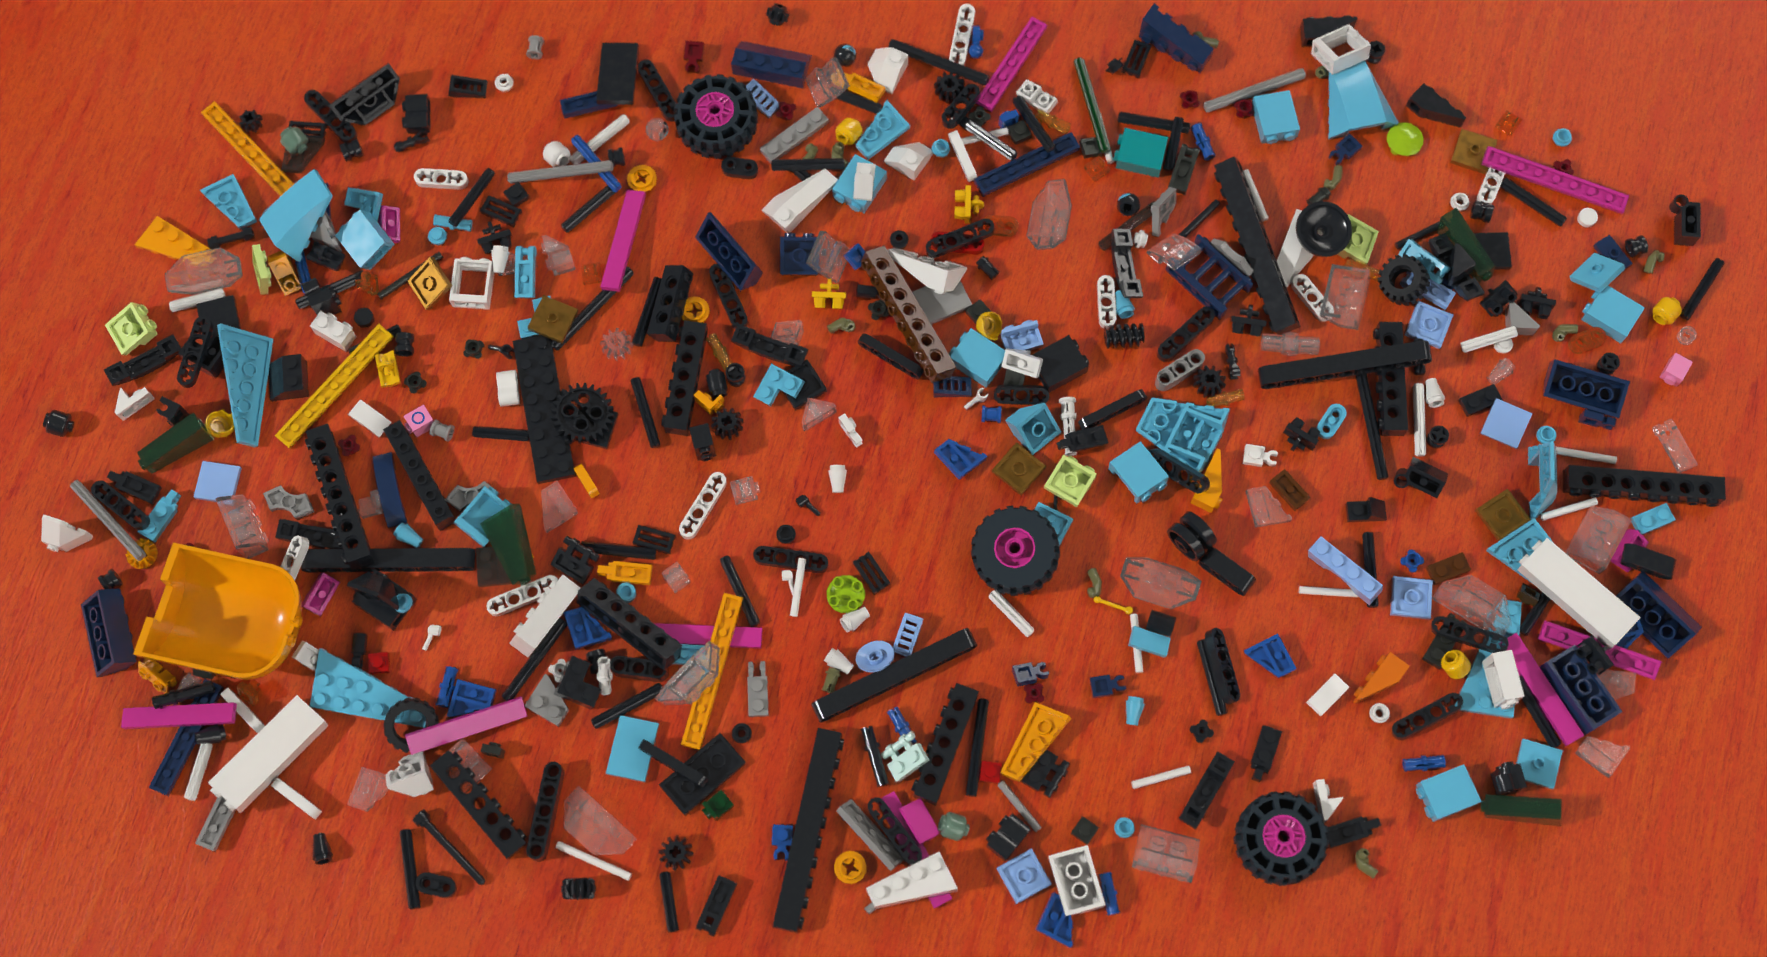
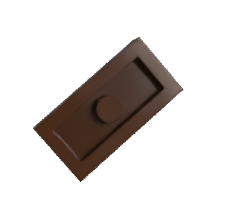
M1285 469L1269 482L1294 511L1311 498Z
M1463 552L1426 567L1434 585L1471 570Z

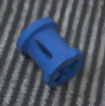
M982 405L981 422L997 421V423H1001V406L989 408Z

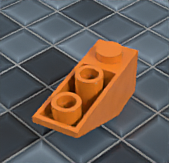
M1391 652L1386 656L1382 655L1376 663L1378 668L1375 672L1371 670L1366 676L1365 680L1368 682L1364 687L1360 685L1353 694L1356 696L1353 703L1356 704L1395 686L1410 666Z

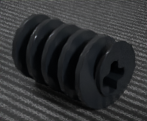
M1135 323L1131 324L1130 328L1128 324H1124L1123 329L1120 324H1117L1115 330L1113 325H1109L1108 330L1104 326V340L1107 349L1110 348L1111 343H1113L1114 348H1117L1118 343L1124 348L1126 342H1128L1130 347H1132L1133 342H1136L1137 347H1140L1141 341L1144 343L1143 323H1139L1138 328Z

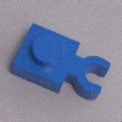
M773 825L772 846H777L773 855L775 860L778 859V854L783 852L785 854V861H788L789 853L786 850V846L791 847L793 825Z

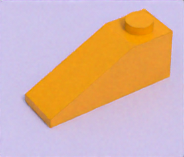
M1218 448L1204 474L1210 481L1209 489L1203 493H1195L1191 500V504L1212 513L1214 508L1218 509L1222 498H1220L1222 492L1221 450Z

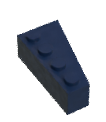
M1154 3L1142 19L1139 38L1143 42L1155 46L1160 52L1170 55L1175 61L1187 65L1190 70L1201 73L1212 57L1214 48L1197 35L1193 34L1191 36L1184 25L1174 23L1171 20L1172 16L1167 12L1165 15L1158 11L1159 6Z

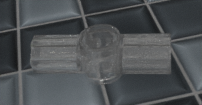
M1293 332L1283 333L1282 335L1262 333L1260 348L1261 351L1281 352V354L1286 356H1295L1298 353L1318 355L1320 338L1299 336V334Z

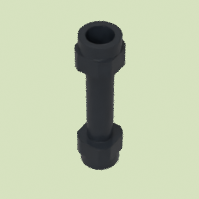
M252 227L242 228V232L219 238L217 235L207 238L210 249H217L225 243L245 239V241L255 238Z

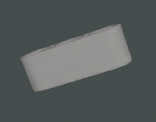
M1194 349L1160 370L1155 380L1156 388L1160 391H1167L1196 373L1198 369L1202 368L1205 360L1204 353L1201 350ZM1191 358H1197L1200 362L1194 363L1191 361ZM1182 368L1184 373H1178L1175 369ZM1160 378H1167L1169 382L1163 383L1160 381Z

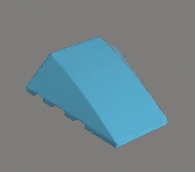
M1362 61L1333 75L1329 72L1328 140L1344 137L1349 131L1379 125L1381 129H1386L1399 123L1366 61Z
M313 169L265 209L259 220L274 245L300 262L303 257L301 253L304 248L308 247L310 243L308 239L312 231H316L318 227L317 221L319 217H323L333 195L318 171Z
M1152 397L1136 428V432L1167 454L1201 473L1207 467L1223 435L1230 408L1219 409L1209 405L1198 406L1194 405V403L1187 402L1184 404L1177 403L1174 400Z
M1554 442L1528 447V465L1539 466L1540 491L1529 502V517L1531 520L1533 518L1536 519L1543 513L1557 496V454Z

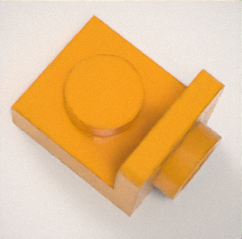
M698 390L694 394L695 402L711 416L715 412L721 411L724 407V397L721 394L714 401L706 392L703 394Z

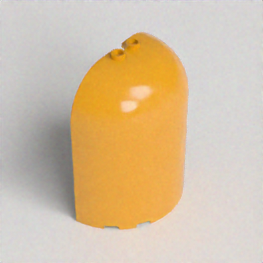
M173 543L160 578L166 586L154 618L146 617L133 654L143 658L237 679L261 678L276 670L288 657L296 643L299 628L303 621L301 617L302 602L299 588L293 577L277 565Z

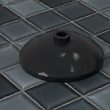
M1319 201L1308 205L1299 214L1296 221V235L1302 247L1309 253L1319 257H1330L1346 248L1351 239L1352 226L1348 215L1342 208L1331 202ZM1317 231H1322V235H1319Z

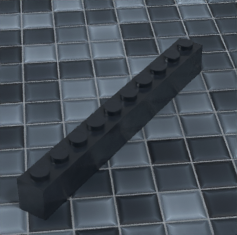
M1233 156L1214 165L1216 169L1214 175L1218 183H1221L1222 188L1220 192L1223 198L1227 199L1228 205H1226L1228 213L1233 216L1234 221H1232V225L1235 231L1239 232V244L1246 252L1244 257L1253 269L1251 277L1258 284L1256 290L1259 297L1263 298L1264 304L1262 307L1265 314L1270 317L1271 321L1268 322L1270 329L1281 336L1301 327L1242 165Z
M821 728L817 730L772 926L774 929L797 934L798 929L802 930L805 917H801L803 909H807L809 897H806L807 889L812 888L814 877H811L812 868L816 869L818 857L815 856L816 849L821 848L823 837H820V831L825 829L827 817H824L825 809L829 810L832 798L828 796L830 789L834 790L836 778H833L834 770H838L840 758H837L839 750H843L845 739H842V733Z

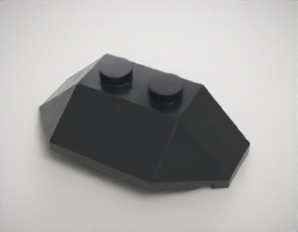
M388 63L340 95L328 106L340 121L367 125L395 105L400 78Z

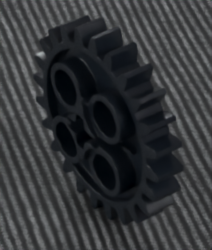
M576 383L575 389L569 385L568 392L562 389L563 396L557 394L558 401H553V406L556 408L551 409V412L555 414L551 416L552 421H556L554 428L560 427L558 434L565 432L564 439L570 436L572 443L575 439H578L579 444L582 443V439H585L586 443L589 444L590 438L596 442L597 435L603 438L602 431H609L606 425L612 426L610 419L614 418V414L610 413L614 411V408L609 406L611 399H606L607 393L601 395V388L595 391L594 384L587 388L586 383L581 388ZM581 398H587L589 400L585 404L579 402ZM571 401H574L577 404L578 408L573 403H571ZM567 409L574 411L572 415L564 414ZM579 409L582 413L586 412V417L583 414L579 415ZM597 411L601 413V416L595 418L591 414ZM588 420L594 423V426H591ZM579 423H584L586 428L578 429L576 426Z

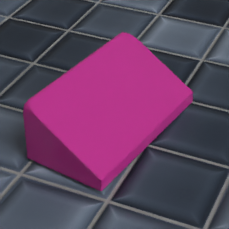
M381 205L378 223L393 243H400V208Z
M1628 529L1608 559L1624 571L1629 572L1631 568L1620 564L1624 544H1635L1645 548L1649 542L1638 530Z
M320 573L304 599L302 607L321 616L340 582L325 573Z
M917 799L899 809L918 844L929 841L940 833L921 799Z

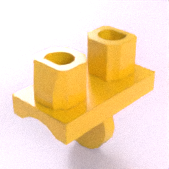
M966 185L965 190H955V202H965V207L955 206L954 218L965 219V224H970L971 209H973V214H979V209L984 208V202L979 200L978 195H974L973 200H971V185Z
M828 278L827 284L820 283V289H827V292L812 291L815 308H825V299L833 298L832 308L843 309L847 293L832 292V290H839V284H832V278Z
M390 351L385 354H376L375 359L381 387H392L401 384L395 352Z

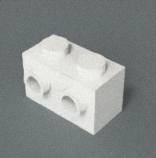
M320 311L311 323V329L316 335L347 352L357 338L352 330L353 327L345 321L343 323L337 321L338 318L329 312L325 314Z

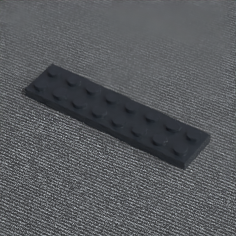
M542 335L513 341L538 484L576 477L573 469L574 463L570 444H565L564 432L558 434L560 427L554 428L556 421H552L551 417L555 415L551 412V409L556 408L553 406V401H558L557 394L561 395L554 351L551 345L552 340Z

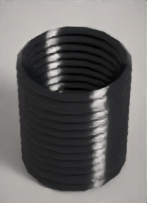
M1151 610L1146 630L1148 629L1170 637L1176 617Z

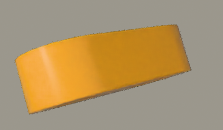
M580 464L573 468L591 499L599 495L597 487L584 466Z

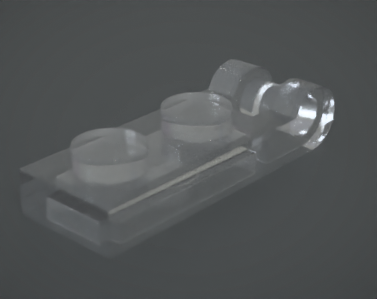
M1672 419L1665 421L1662 425L1657 424L1652 427L1654 434L1659 438L1678 474L1698 465ZM1665 431H1669L1671 434L1667 436Z

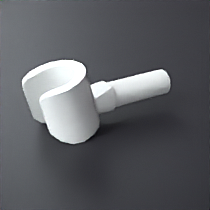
M980 388L976 397L964 406L966 410L977 402L986 401L988 394L986 396L980 395L984 388Z
M782 570V581H789V587L793 596V574L790 570Z
M432 624L428 627V636L422 648L423 650L427 651L433 635L440 636L441 626Z

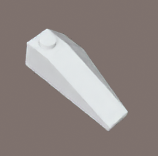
M823 169L775 196L762 209V212L786 233H791L828 194L838 179L827 169Z
M1299 209L1295 211L1277 259L1286 287L1291 284L1294 277L1300 273L1314 256L1302 247L1296 235V221L1302 212ZM1318 230V234L1322 235V231Z
M897 248L887 249L895 262L924 285L934 289V292L938 294L953 291L967 271V267L946 260L945 262H935V258L929 256L918 257V254Z

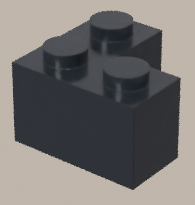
M215 331L210 338L200 370L216 379L223 370L224 364L219 334ZM188 340L186 341V343L184 344V346L181 348V350H180L179 353H178L182 358H183V355H184V352H185V349H186ZM194 341V347L201 346L199 343ZM190 357L188 363L194 365L197 362V357Z
M570 656L554 695L588 709L594 708L601 689L583 682L590 663L575 656Z

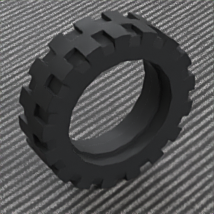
M419 698L399 700L395 705L391 706L385 717L384 734L387 736L388 742L392 743L395 749L403 750L402 752L408 753L410 750L407 740L401 738L394 728L395 719L401 712L416 710L426 717L428 727L438 724V716L435 713V709L429 706L428 702H423Z

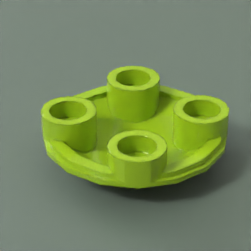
M1398 123L1391 127L1387 133V143L1391 153L1394 155H1415L1419 153L1423 146L1424 138L1422 132L1411 123Z
M850 575L835 577L827 589L829 605L840 613H850L862 606L865 599V589L862 582Z

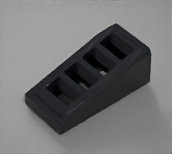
M451 75L448 96L486 98L488 80ZM470 85H474L473 91L470 90ZM478 85L481 86V92L477 91Z

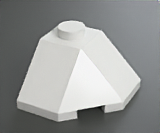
M892 47L875 49L868 62L873 81L886 88L885 91L892 94L908 66V54Z
M920 142L893 147L883 163L915 181L934 153L932 149Z
M43 514L41 541L47 545V549L54 552L59 550L67 552L92 540L93 535L81 528L76 530V527L63 520Z
M423 751L404 756L399 761L400 765L394 771L390 770L386 774V786L390 790L413 797L425 795L434 790L433 779Z

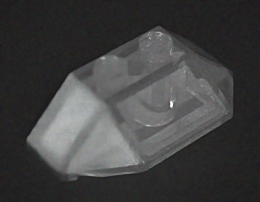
M1065 179L1048 181L1045 185L1046 187L1033 202L1027 237L1037 250L1054 249L1066 240L1072 204Z
M222 248L183 255L165 273L167 291L195 295L230 287L243 276L241 261L238 256Z
M1126 557L1120 577L1134 598L1169 609L1196 600L1202 582L1182 568L1147 557Z
M1473 575L1442 582L1432 597L1436 602L1481 629L1504 636L1512 625L1506 595Z
M708 641L664 685L655 699L664 705L692 704L698 700L701 693L711 686L718 676L720 647Z
M579 786L565 799L564 828L593 855L624 854L637 840L620 822Z

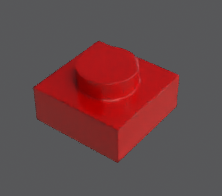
M388 652L368 654L370 675L390 673Z
M982 761L979 782L999 784L1002 763Z

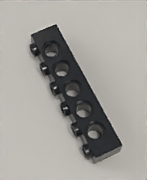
M684 320L683 327L680 326L679 338L681 340L680 344L676 345L675 350L677 361L673 362L672 373H674L673 379H670L668 390L671 392L670 397H666L665 408H667L666 415H663L661 423L666 433L684 436L689 434L695 403L694 394L697 392L708 334L706 323ZM689 340L696 341L693 345H687ZM685 358H692V361L689 363L683 362ZM683 375L689 376L685 381L680 380V377ZM679 393L686 394L683 398L676 397ZM677 410L682 411L680 416H674L673 413Z
M1379 322L1373 330V339L1376 340L1374 348L1389 346L1384 343V340L1390 341L1392 345L1403 344L1402 322ZM1405 368L1375 372V375H1378L1376 393H1379L1377 411H1380V418H1378L1377 424L1378 429H1381V436H1404L1408 431ZM1386 376L1392 377L1394 381H1388ZM1387 394H1392L1395 399H1389ZM1388 412H1393L1396 417H1390Z
M399 420L384 428L383 430L437 528L441 531L454 524L456 518L403 423Z
M593 578L578 590L577 604L665 671L680 658L682 645L678 640L670 637L662 628L652 623L648 617L643 616L632 605L622 600L618 594L609 590L605 584Z
M956 683L955 688H950L947 696L950 699L948 706H943L940 717H943L940 725L936 724L933 735L936 736L933 743H929L926 754H929V761L919 768L918 772L921 773L920 779H915L911 791H914V798L936 806L979 691ZM960 702L964 705V709L956 711L953 705ZM954 721L957 727L955 729H948L946 723ZM947 739L950 745L947 748H942L939 745V741ZM939 757L942 759L943 764L938 767L934 766L931 762L932 759ZM927 776H933L936 782L933 785H927L924 779Z
M448 750L433 762L430 767L506 859H510L528 844L525 841L527 836L520 828L518 830L512 825L514 820L508 813L503 814L499 810L502 807L494 797L492 799L489 798L486 794L489 790L482 782L478 784L474 780L476 776L469 767L464 768L461 764L463 759L456 751L452 753ZM458 767L460 770L459 776L451 778L450 770ZM469 782L472 784L473 789L470 793L465 794L462 787L465 783ZM478 798L485 799L486 804L482 809H477L475 806ZM496 813L498 815V822L493 825L489 824V815ZM504 829H510L511 837L508 840L501 838V832Z

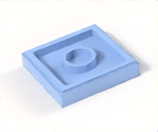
M1418 301L1404 335L1412 339H1423L1428 341L1430 346L1440 349L1453 314Z
M1496 398L1480 434L1517 449L1533 413Z
M202 461L193 497L199 500L233 505L242 468L240 466Z
M1393 576L1390 615L1430 620L1433 580Z
M1032 848L996 868L1016 904L1052 885Z

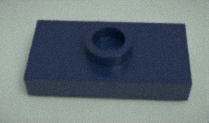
M1610 235L1593 245L1599 255L1623 263L1625 269L1633 264Z

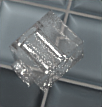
M752 476L730 482L736 505L758 500L757 493H760L758 481L754 482Z
M678 562L661 572L664 580L674 593L690 583L689 576Z

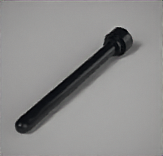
M425 809L420 811L412 821L418 827H425L479 885H484L486 882L485 878L430 822L431 819Z

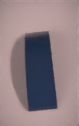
M389 452L373 456L375 477L388 528L399 526L402 522L407 524L406 513L395 473L396 467L393 453Z

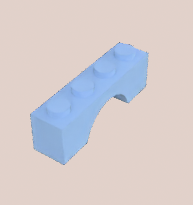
M1320 536L1308 550L1309 558L1323 569L1336 574L1368 605L1382 592L1383 585L1323 537Z

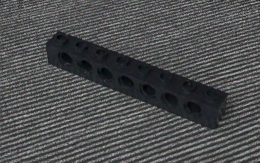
M325 424L307 430L308 438L305 439L308 450L311 449L313 453L310 455L313 466L317 465L318 468L315 474L318 481H322L323 484L320 490L324 499L327 498L328 503L325 504L329 515H333L334 520H331L334 531H338L339 534L336 540L339 547H343L344 553L341 555L344 564H349L350 568L354 570L374 563L375 561L330 426ZM347 511L344 515H340L341 512ZM352 527L349 532H345L347 528ZM358 544L355 548L350 549L352 545Z
M1568 465L1563 470V493H1570L1571 496L1586 494L1593 498L1609 496L1610 499L1624 497L1631 501L1648 499L1649 502H1659L1662 500L1670 504L1687 502V505H1698L1700 503L1706 504L1708 507L1719 506V504L1726 500L1725 477ZM1582 479L1587 480L1588 483H1589V486H1588V485H1585V484L1582 482ZM1602 480L1608 483V487L1602 484ZM1621 482L1626 483L1627 486H1628V489L1624 488V487L1621 485ZM1641 484H1644L1647 487V490H1644L1641 487ZM1660 485L1664 486L1667 492L1663 491ZM1680 487H1683L1686 490V493H1683L1680 490ZM1699 488L1703 489L1706 495L1702 494Z

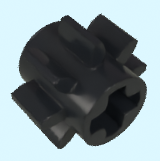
M778 3L768 7L766 16H768L769 22L777 26L787 22L789 17L787 8Z
M245 110L243 115L239 116L242 121L239 125L241 128H245L247 133L250 131L257 133V130L263 127L260 122L263 118L260 114L257 115L255 110L252 112Z

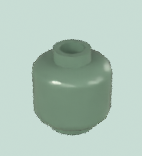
M289 126L280 134V143L289 153L295 154L298 152L301 154L308 148L306 146L308 137L300 128Z
M953 812L942 815L938 824V830H940L941 835L955 841H959L963 836H967L970 827L965 816Z

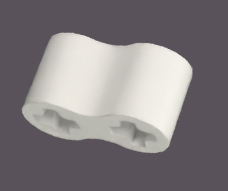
M517 371L496 372L500 407L519 405Z

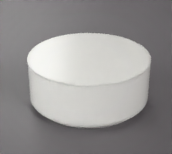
M1591 208L1582 209L1577 216L1578 223L1587 228L1592 227L1598 219L1596 211Z

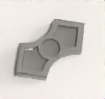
M1213 239L1210 242L1242 274L1250 276L1253 273V269L1246 259L1231 249L1225 241Z
M485 481L473 488H464L457 485L445 500L462 512L484 486L487 488L492 486Z
M281 485L263 493L271 511L286 510L292 513L296 520L315 512L308 495L305 493L292 495L287 493Z

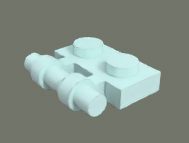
M912 731L900 736L897 742L889 744L885 748L886 750L881 753L885 760L891 756L893 761L888 763L887 766L896 782H901L929 761L921 743L912 744L911 741L916 738ZM905 747L906 751L900 755L898 750Z

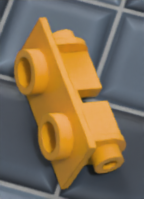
M146 658L143 663L138 661L139 675L143 679H148L152 682L157 691L168 693V688L170 686L173 688L177 684L176 677L166 669L161 674L158 673L163 667L155 660Z

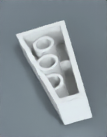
M564 575L560 579L555 577L549 585L551 588L549 593L546 594L544 592L537 600L540 603L536 609L532 607L525 617L528 620L524 624L520 622L513 631L516 635L509 644L526 657H529L576 597L578 590L581 589Z
M937 852L867 887L866 891L875 909L956 892L958 888L940 852Z

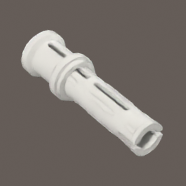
M1075 397L1059 399L1064 439H1066L1065 435L1069 433V430L1070 432L1075 431L1074 420L1077 418L1074 406L1076 402ZM1069 448L1065 449L1066 456L1077 455V452L1072 453Z

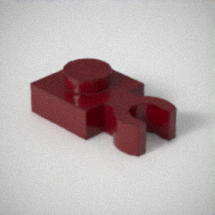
M685 41L684 60L689 61L685 65L687 73H689V69L692 66H695L696 74L699 73L700 67L697 62L703 61L704 42Z

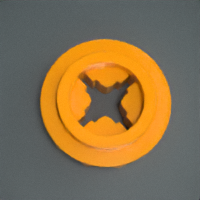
M638 165L630 170L627 181L633 190L646 192L648 190L651 191L656 186L657 175L651 167ZM638 175H640V177L642 176V178H645L646 184L642 181L639 182L640 180Z
M700 297L687 298L682 320L704 323L709 317L710 309L708 303ZM693 305H695L697 311H700L697 312L696 317L693 316V313H690L693 311Z
M140 538V540L135 542L148 556L138 561L128 550L125 555L127 562L132 567L145 569L155 562L158 551L152 541Z
M847 851L840 854L836 859L834 871L837 878L843 883L854 884L865 876L866 862L859 853ZM853 860H855L854 868H856L858 872L851 871L847 876V868L842 864L850 865V863L853 862Z

